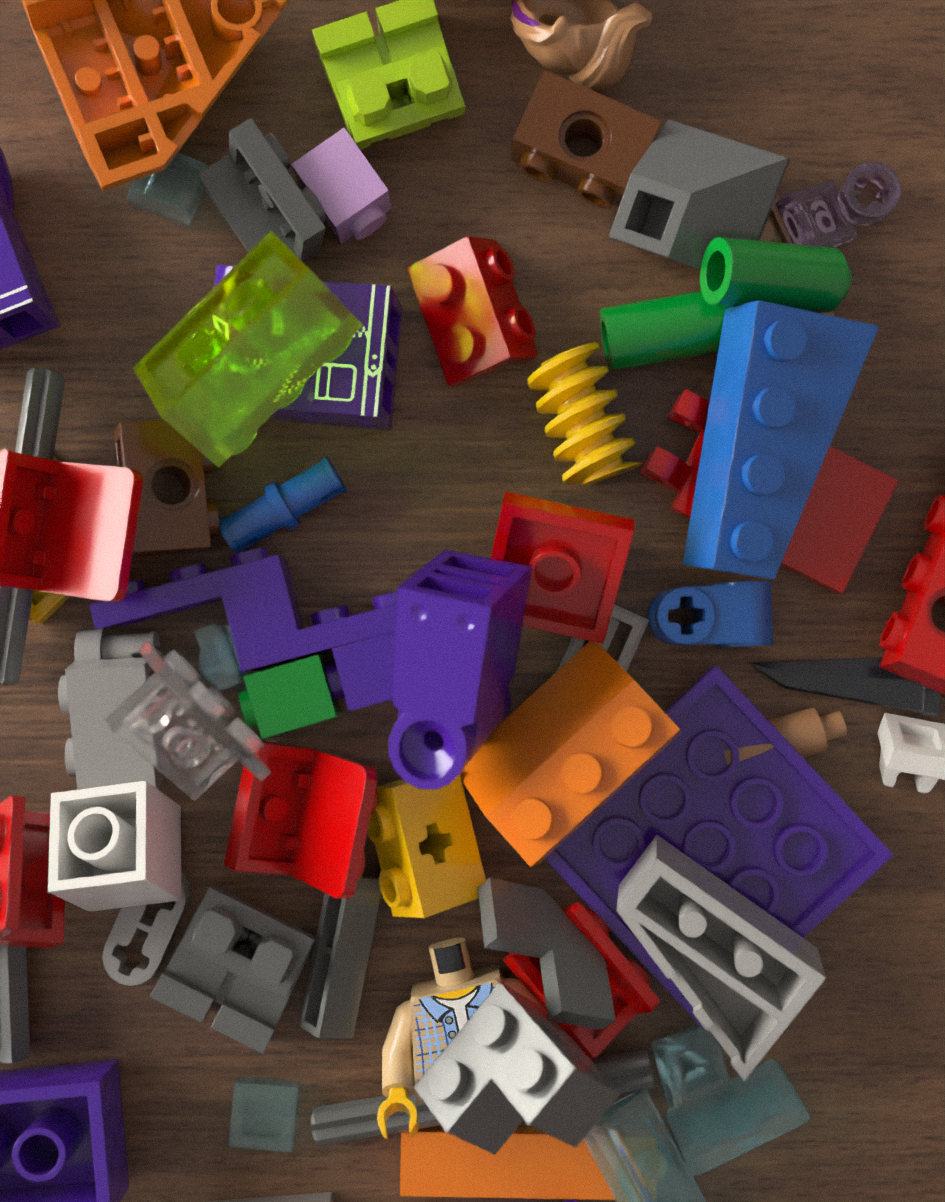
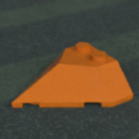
M290 0L21 1L84 157L102 191L167 168Z

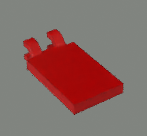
M685 389L681 395L677 396L666 419L699 434L687 460L684 462L674 454L656 446L653 451L651 450L648 453L638 474L677 492L678 494L670 510L690 520L709 401ZM829 446L780 566L835 594H843L899 481Z

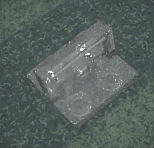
M148 640L138 649L155 673L104 719L117 737L194 801L237 761L242 763L260 781H263L272 773L257 754L265 746L263 741L239 717L231 721L239 713L237 709L215 686L211 685L207 688L201 681H198L201 676L178 651L173 649L164 656Z

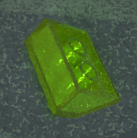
M270 231L133 367V370L160 416L219 468L231 455L244 451L256 437L258 428L279 408L287 407L293 403L303 391L305 382L325 362L335 360L342 355L349 347L352 336L363 325L321 280Z

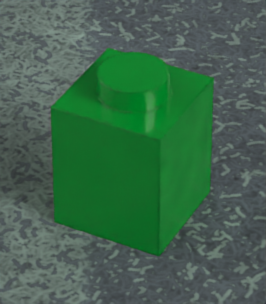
M318 654L244 676L247 690L239 692L241 710L249 728L258 726L261 739L335 718L342 714L339 701H335L330 689L325 664H327L325 654Z

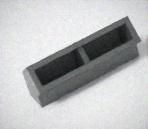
M364 869L362 876L357 882L355 894L351 899H337L326 893L324 894L298 1025L319 1039H353L382 898L379 887L380 872Z

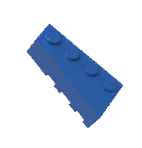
M759 300L725 309L682 565L775 579L879 326Z

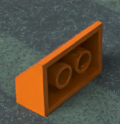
M589 641L498 725L460 772L462 783L487 819L526 863L533 867L545 860L682 732L599 643Z

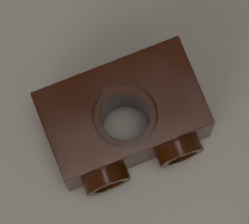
M544 69L513 137L511 160L518 162L519 169L537 181L552 183L556 179L577 188L576 194L591 205L605 209L610 208L612 204L619 207L630 174L655 140L662 121ZM576 136L588 137L595 142L599 151L592 156L580 157L568 149L566 142Z
M199 418L119 422L113 432L116 467L138 470L143 477L132 558L200 553L211 547L210 537L218 536L219 514L215 498L206 499L204 474L212 473L213 451L209 435L200 436ZM168 473L178 478L184 491L182 501L178 504H166L158 500L152 491V478L154 475Z

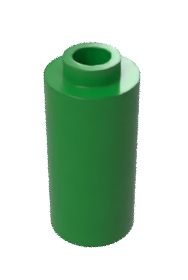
M717 237L709 243L704 252L700 268V288L703 298L708 304L722 306H738L759 300L811 312L830 313L847 296L852 280L851 269L846 262L844 254L838 248Z
M695 291L600 308L601 339L609 371L718 353L725 309L735 306L708 304L703 298L702 292Z

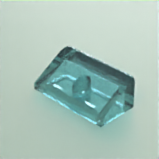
M776 1059L769 1060L755 1067L745 1081L738 1075L666 1112V1119L692 1176H699L807 1123L808 1119H810L804 1104L784 1069Z
M646 1089L638 1090L612 1104L585 1136L584 1141L617 1202H706Z

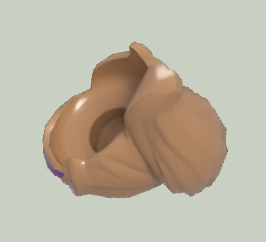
M513 0L511 2L513 12L510 20L513 24V31L520 37L527 52L543 67L555 73L565 74L570 81L598 93L621 81L633 61L638 30L650 26L652 21V13L637 2L620 10L610 0Z

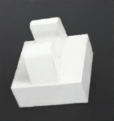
M884 713L877 732L881 746L879 768L884 785L893 787L898 774L904 772L914 774L918 792H930L938 779L945 780V724Z

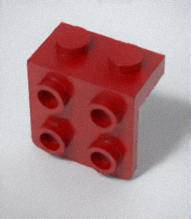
M0 450V586L109 602L122 601L126 596L143 486L141 473L138 470L125 467L58 462L14 451Z
M248 739L224 866L237 872L293 876L334 898L351 899L355 894L357 882L364 871V846L370 815L374 812L378 800L376 770L373 767L315 747Z

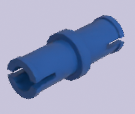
M326 456L319 463L287 482L279 485L274 481L264 487L265 495L226 518L222 517L219 519V528L225 540L236 554L244 552L245 549L284 526L289 531L301 524V516L335 496L347 492V488L336 468Z

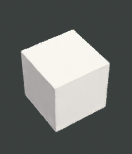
M147 781L51 793L48 892L89 912L180 901L181 806Z

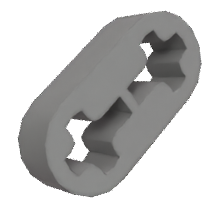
M182 871L181 900L176 901L175 904L167 903L158 911L155 920L147 917L151 904L120 909L105 943L102 955L106 972L110 978L119 984L128 986L142 984L150 979L163 964L191 899L190 882ZM141 929L148 933L142 947V954L150 958V961H141L133 969L125 964L128 954L119 948L120 945L128 946L138 936Z

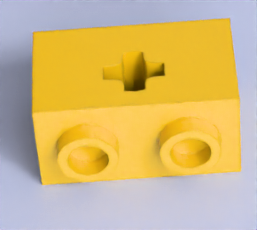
M460 774L450 784L436 790L419 789L406 783L403 779L377 786V805L374 812L370 815L367 834L375 843L381 867L379 887L383 899L391 908L392 916L426 918L479 899L478 887L486 881Z

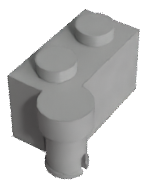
M107 630L78 631L76 634L74 646L75 661L65 669V675L60 677L58 700L61 712L63 714H70L72 738H68L66 741L65 766L69 776H76L77 790L147 781L159 789L167 777L168 764L160 678L157 675L148 676L151 671L159 672L161 667V651H154V646L161 645L157 631L143 634L109 635Z

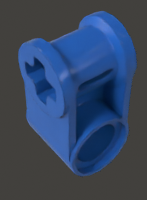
M771 581L714 583V586H685L662 591L653 598L648 606L646 618L649 620V629L657 639L673 645L716 644V647L773 645ZM679 605L684 610H691L693 615L692 622L682 624V627L678 623H669L668 611L679 608Z

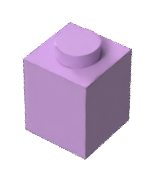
M345 128L291 164L302 189L305 187L311 189L320 201L327 217L325 222L341 244L352 236L357 240L368 237L387 220L385 213L392 209L389 190Z

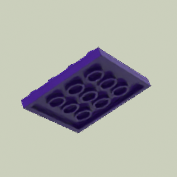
M714 664L664 710L667 716L680 728L682 733L546 858L548 863L587 905L604 920L613 933L703 1029L705 1028L693 1014V1007L671 978L667 979L617 912L619 884L656 835L803 938L894 856L720 668ZM762 744H772L774 746L761 754L739 761L738 748ZM726 750L731 751V761L728 766L724 755Z

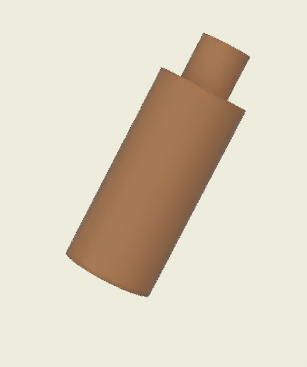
M813 707L768 720L803 758L827 752L828 740L847 735L846 724L840 711L819 716ZM761 744L738 748L739 762L774 748L772 744ZM731 750L724 751L727 766L731 761Z

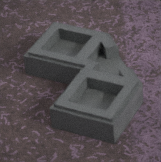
M491 877L478 887L484 947L540 959L548 1021L601 1030L616 1021L605 958L549 894L541 888Z

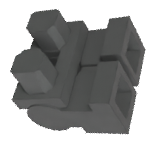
M211 885L168 966L161 974L149 997L200 1023L205 1020L214 1004L217 1003L221 1005V1008L211 1028L264 1054L313 948L316 936Z

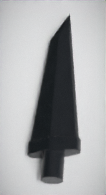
M883 657L749 663L785 689L918 712L922 716L937 717L940 710V698H945V695L880 668Z

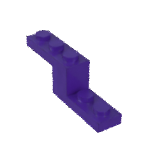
M262 547L231 555L232 567L208 573L205 563L182 567L168 572L170 580L168 584L146 589L144 580L128 582L126 596L122 601H99L89 604L95 629L112 630L223 601L240 669L243 672L331 650L335 647L396 631L397 591L372 598L375 610L350 616L348 605L310 614L313 626L304 628L286 558L280 555L269 557L267 547Z

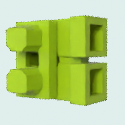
M399 0L376 8L378 31L380 34L377 36L374 35L367 11L312 29L317 53L340 109L347 132L360 150L370 147L371 143L386 138L391 140L429 127L431 123L446 118L450 120L464 115L465 103L447 52L434 0Z

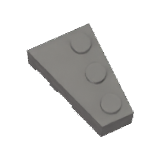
M658 835L654 837L619 884L617 912L667 979L671 978L693 1007V1014L705 1030L709 1029L731 1058L732 1066L745 1081L826 979L818 948Z

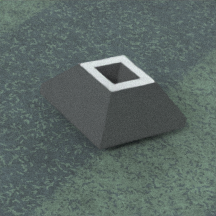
M669 119L631 172L608 237L700 270L707 246L717 237L760 241L790 159Z

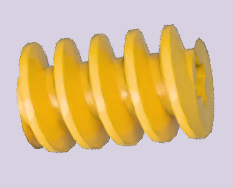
M597 342L581 345L543 362L527 379L529 389L549 391L536 402L538 413L558 414L545 426L546 436L550 438H567L553 451L555 460L560 462L575 461L576 463L562 475L565 485L594 484L623 474L643 463L622 461L621 455L636 443L634 438H614L612 432L625 422L627 418L625 413L605 414L603 408L615 399L618 394L616 389L596 390L595 383L609 372L607 365H587L586 360L601 348Z

